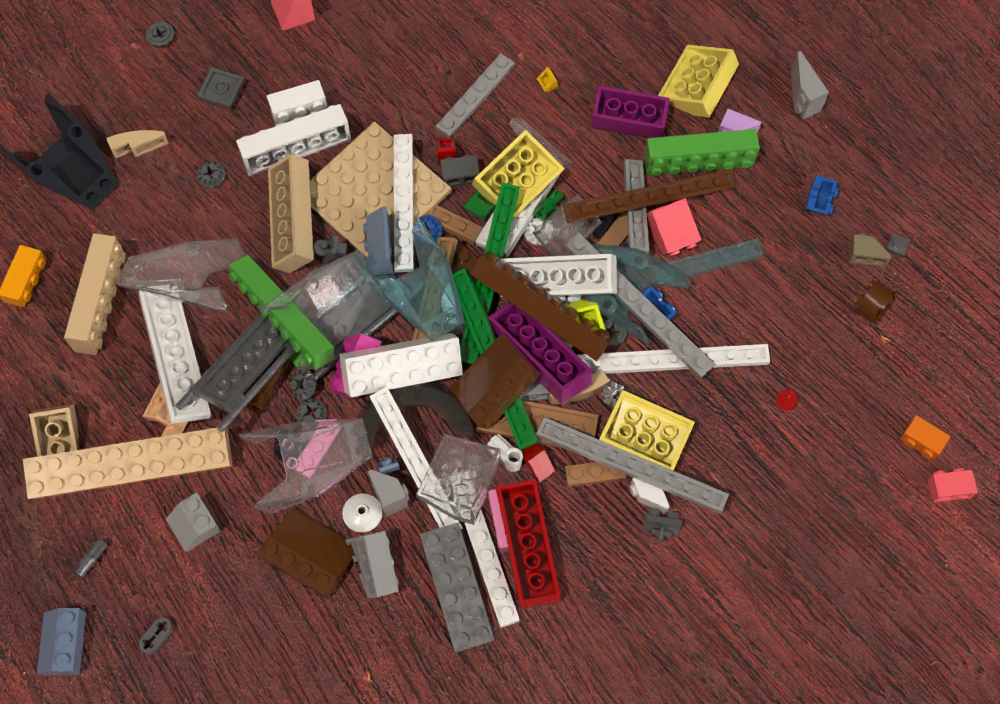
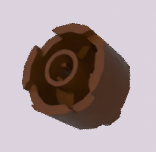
M871 280L866 288L868 289L866 294H861L856 301L857 305L854 310L857 314L877 325L878 321L880 322L889 310L891 304L889 301L891 299L895 300L897 292L879 281Z

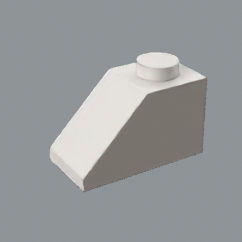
M632 478L629 489L632 496H636L639 503L658 509L662 513L668 512L670 506L662 489Z

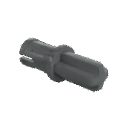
M98 539L88 553L83 554L84 557L73 571L84 578L94 563L97 564L96 559L107 547V543Z

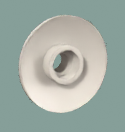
M364 493L354 495L347 500L343 507V520L347 527L355 532H369L376 528L382 519L381 504L372 495ZM364 508L366 511L364 514H359L358 510Z

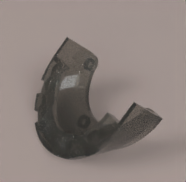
M430 381L389 390L399 409L407 406L431 408L447 420L456 436H469L470 445L474 444V432L470 416L466 413L451 389L444 384ZM370 397L361 408L356 422L355 452L357 459H361V450L369 449L374 445L378 428L383 422Z

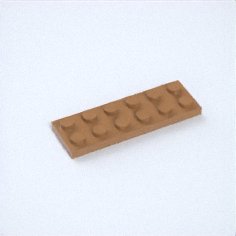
M522 400L535 433H537L545 417L595 438L599 415ZM504 413L489 429L481 428L478 425L476 428V432L492 435L500 434L502 437L515 439ZM538 438V444L562 448L560 446H557L548 441Z

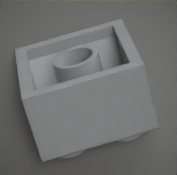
M374 470L368 471L370 482L386 517L408 508L407 501L410 499L405 484H400L397 478Z
M197 492L181 501L166 518L185 552H188L221 531Z

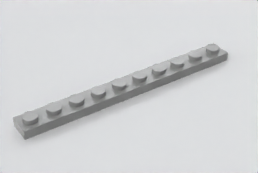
M580 233L565 245V248L572 255L600 254ZM617 270V294L613 295L701 379L715 364Z
M544 417L536 433V436L540 439L716 513H722L728 499V493Z

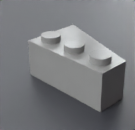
M376 532L346 539L347 545H352L355 555L352 557L354 563L358 562L362 573L359 576L367 597L375 598L398 592V578L394 572V560L390 554L389 538L386 532Z

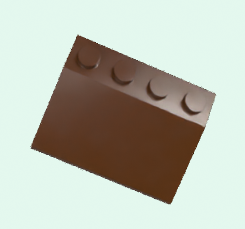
M502 332L450 389L473 421L479 427L489 429L542 373Z
M293 508L268 536L257 555L264 562L328 600L352 564V557L355 553L352 545H347L344 537Z

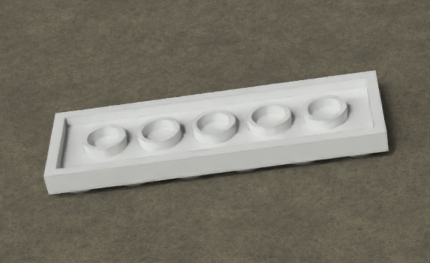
M559 175L514 219L512 218L503 254L504 257L508 258L529 225V222L534 217L535 211L540 207ZM493 214L475 240L476 246L485 249Z

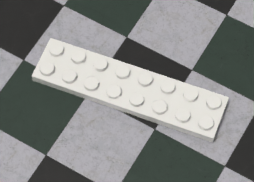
M178 288L139 290L138 295L170 423L209 419L211 412L208 401L196 395L182 410L177 409L175 406L201 378Z

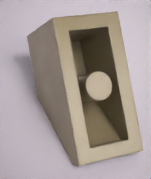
M865 234L853 236L850 242L849 263L887 267L891 260V255L874 237Z

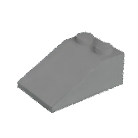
M799 51L791 69L793 105L795 112L802 119L821 112L829 92L803 53Z

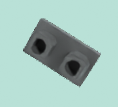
M333 235L328 241L318 240L314 244L313 249L317 255L324 256L321 263L327 264L330 260L339 261L341 255L344 256L346 254L347 243L338 242L339 236Z
M649 509L648 514L645 516L643 530L651 531V534L658 535V541L661 542L663 541V536L679 535L682 520H679L677 512H668L666 518L659 516L660 511L658 509Z

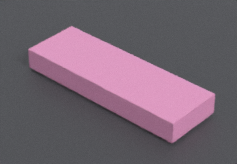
M496 489L489 490L488 498L499 551L501 553L508 552Z

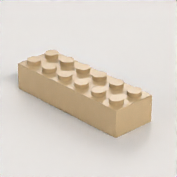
M293 154L286 156L268 168L272 268L291 273L314 260L309 162L307 159Z
M93 233L64 339L74 352L97 355L98 349L102 347V334L107 329L106 320L112 310V297L116 295V282L121 277L120 268L126 257L116 236Z

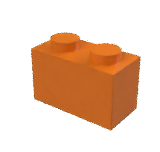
M916 415L910 421L900 440L907 447L921 452L923 457L934 461L940 455L951 436Z

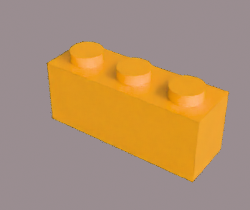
M19 245L0 288V298L3 302L25 308L26 303L31 299L34 285H37L41 269L46 265V257L41 250Z

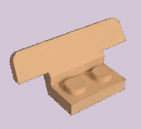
M160 383L142 417L165 425L166 428L162 436L181 434L188 422L170 423Z

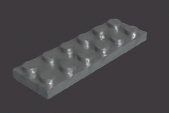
M459 522L421 533L420 538L454 652H461L494 641Z

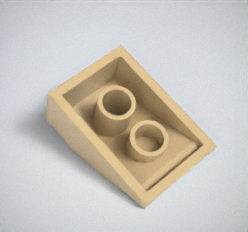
M74 404L34 410L29 414L38 457L80 450L78 422Z

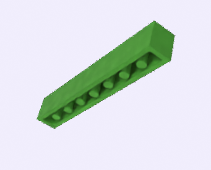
M249 255L229 264L230 273L228 275L230 280L236 283L240 291L249 297L251 303L260 309L261 314L270 320L271 325L281 332L284 340H288L292 344L295 352H299L303 356L307 365L310 364L317 370L335 359L334 346Z

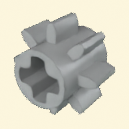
M611 381L610 385H604L603 392L601 393L605 398L603 402L615 407L624 386Z

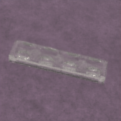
M521 117L511 119L509 125L516 134L520 135L527 130L564 168L570 166L572 161Z

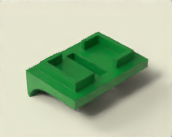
M477 190L464 206V209L481 220L486 221L495 210L496 205L491 203L493 204L491 206L478 198L480 196L487 200Z

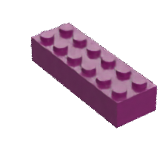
M513 303L508 304L488 317L496 339L502 332L505 333L542 373L536 380L559 403H565L592 384L593 370L549 328Z

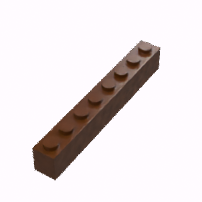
M492 252L482 254L470 273L596 362L613 340L609 332L597 328L593 321L580 316L577 310L564 305L560 298L548 294L544 287L532 283L528 276L519 274L512 265L503 263Z

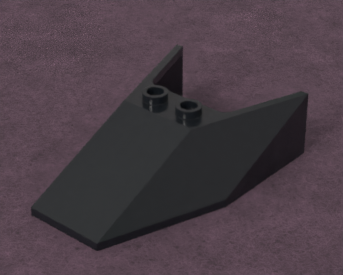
M47 93L44 103L61 133V138L36 161L30 162L9 152L2 144H0V154L37 184L93 210L118 183L91 133L55 98Z

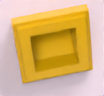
M546 67L537 78L544 92L559 87L549 67Z

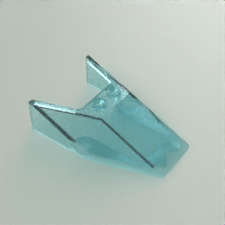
M419 218L412 229V236L420 265L419 268L396 280L385 278L380 281L372 272L359 249L355 251L351 263L390 306L433 341L461 326L465 321L451 266L423 221Z
M590 243L600 254L616 255L617 270L641 293L652 284L689 288L690 286L683 269L642 250ZM613 294L582 295L587 301L598 303L602 315L646 345L649 344V340L642 327L634 324L628 318L631 311Z

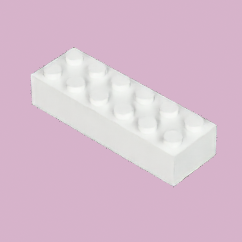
M338 104L329 106L321 111L312 112L310 115L301 118H295L290 122L278 124L273 128L261 130L256 134L243 136L241 139L236 140L247 173L251 176L268 170L269 167L290 154L302 158L350 141L351 137L348 121L341 105Z
M613 254L500 259L503 263L512 265L519 274L528 276L535 285L544 287L551 296L617 294L616 255Z
M452 333L339 354L344 392L349 397L375 393L386 387L390 390L463 375L459 338Z

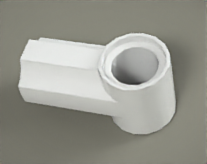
M500 434L490 439L487 448L505 464V468L511 472L520 470L523 459L522 452L518 448L511 446ZM516 458L518 461L511 462L509 459Z

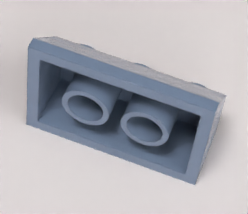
M383 206L367 215L366 223L363 224L364 235H367L364 247L365 252H368L365 264L366 269L370 270L371 275L394 273L391 224L387 207Z
M57 608L44 612L37 675H80L86 613L80 608Z

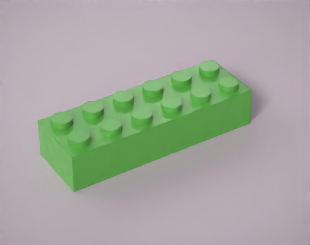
M756 129L647 138L643 156L646 176L676 175L682 172L695 173L704 170L710 172L715 169L730 170L737 167L749 168L754 166L760 146Z

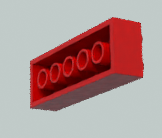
M536 479L497 486L496 492L508 545V554L519 609L560 602L561 595Z

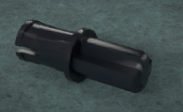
M618 213L599 217V223L592 232L593 236L601 238L607 227L612 226V221Z

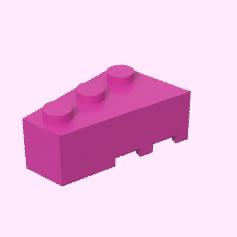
M364 334L353 335L343 341L341 347L343 350L342 354L376 346L380 347L382 341ZM339 357L336 363V374L330 382V386H332L330 392L349 399H356L359 396L349 397L344 392Z

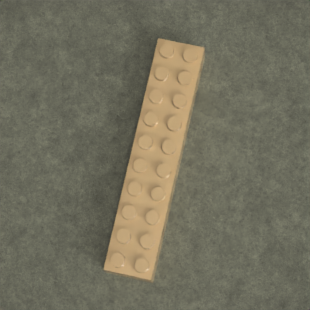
M216 428L23 459L28 499L53 497L233 467L227 428L222 433Z

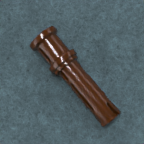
M286 361L248 403L250 408L260 413L263 412L265 403L268 399H271L272 390L289 365V361Z

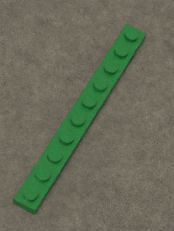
M502 182L484 250V253L492 252L496 254L499 260L503 258L520 189L519 186ZM477 279L475 288L488 317L494 290ZM466 321L460 345L461 363L472 365L478 358L479 350Z
M463 268L450 275L449 279L480 355H482L496 340V336L468 269ZM519 397L504 414L519 450H524L539 441L522 399Z

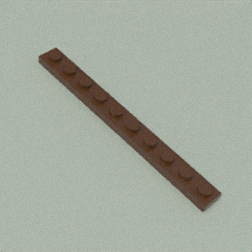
M732 169L572 202L564 204L563 208L568 224L736 187Z

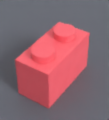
M958 468L948 473L945 470L934 472L928 479L933 502L968 499L978 493L972 470L965 471L964 468Z

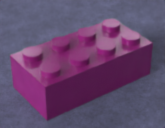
M599 86L591 127L649 138L663 137L670 98Z

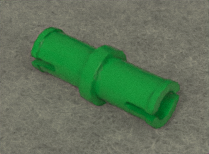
M555 189L548 198L542 201V205L535 211V216L539 219L542 215L540 220H544L549 212L555 210L557 203L563 198V193Z

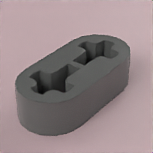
M166 618L157 619L140 639L139 647L141 651L148 655L156 653L173 632V624ZM166 624V628H168L167 631H161L158 634V632L160 631L159 625ZM147 640L149 642L153 640L152 644L154 646L152 649L149 647L146 649L147 645L145 644V642Z

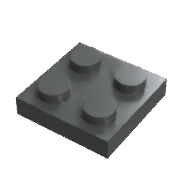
M211 67L197 95L198 100L231 110L245 83L244 77Z

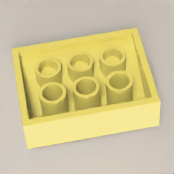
M687 45L658 96L670 98L669 105L694 116L709 118L739 65L734 50Z
M525 130L474 178L472 185L495 205L502 182L519 186V194L513 214L514 219L565 168Z
M622 390L599 440L674 470L695 422Z

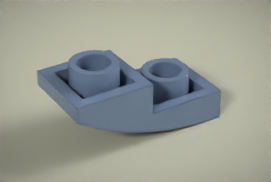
M386 457L380 460V463H377L378 472L383 474L400 469L396 457Z

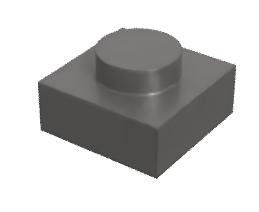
M893 233L886 251L903 258L910 240Z

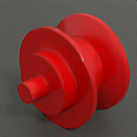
M783 390L777 396V405L783 410H791L797 404L798 396L793 390Z

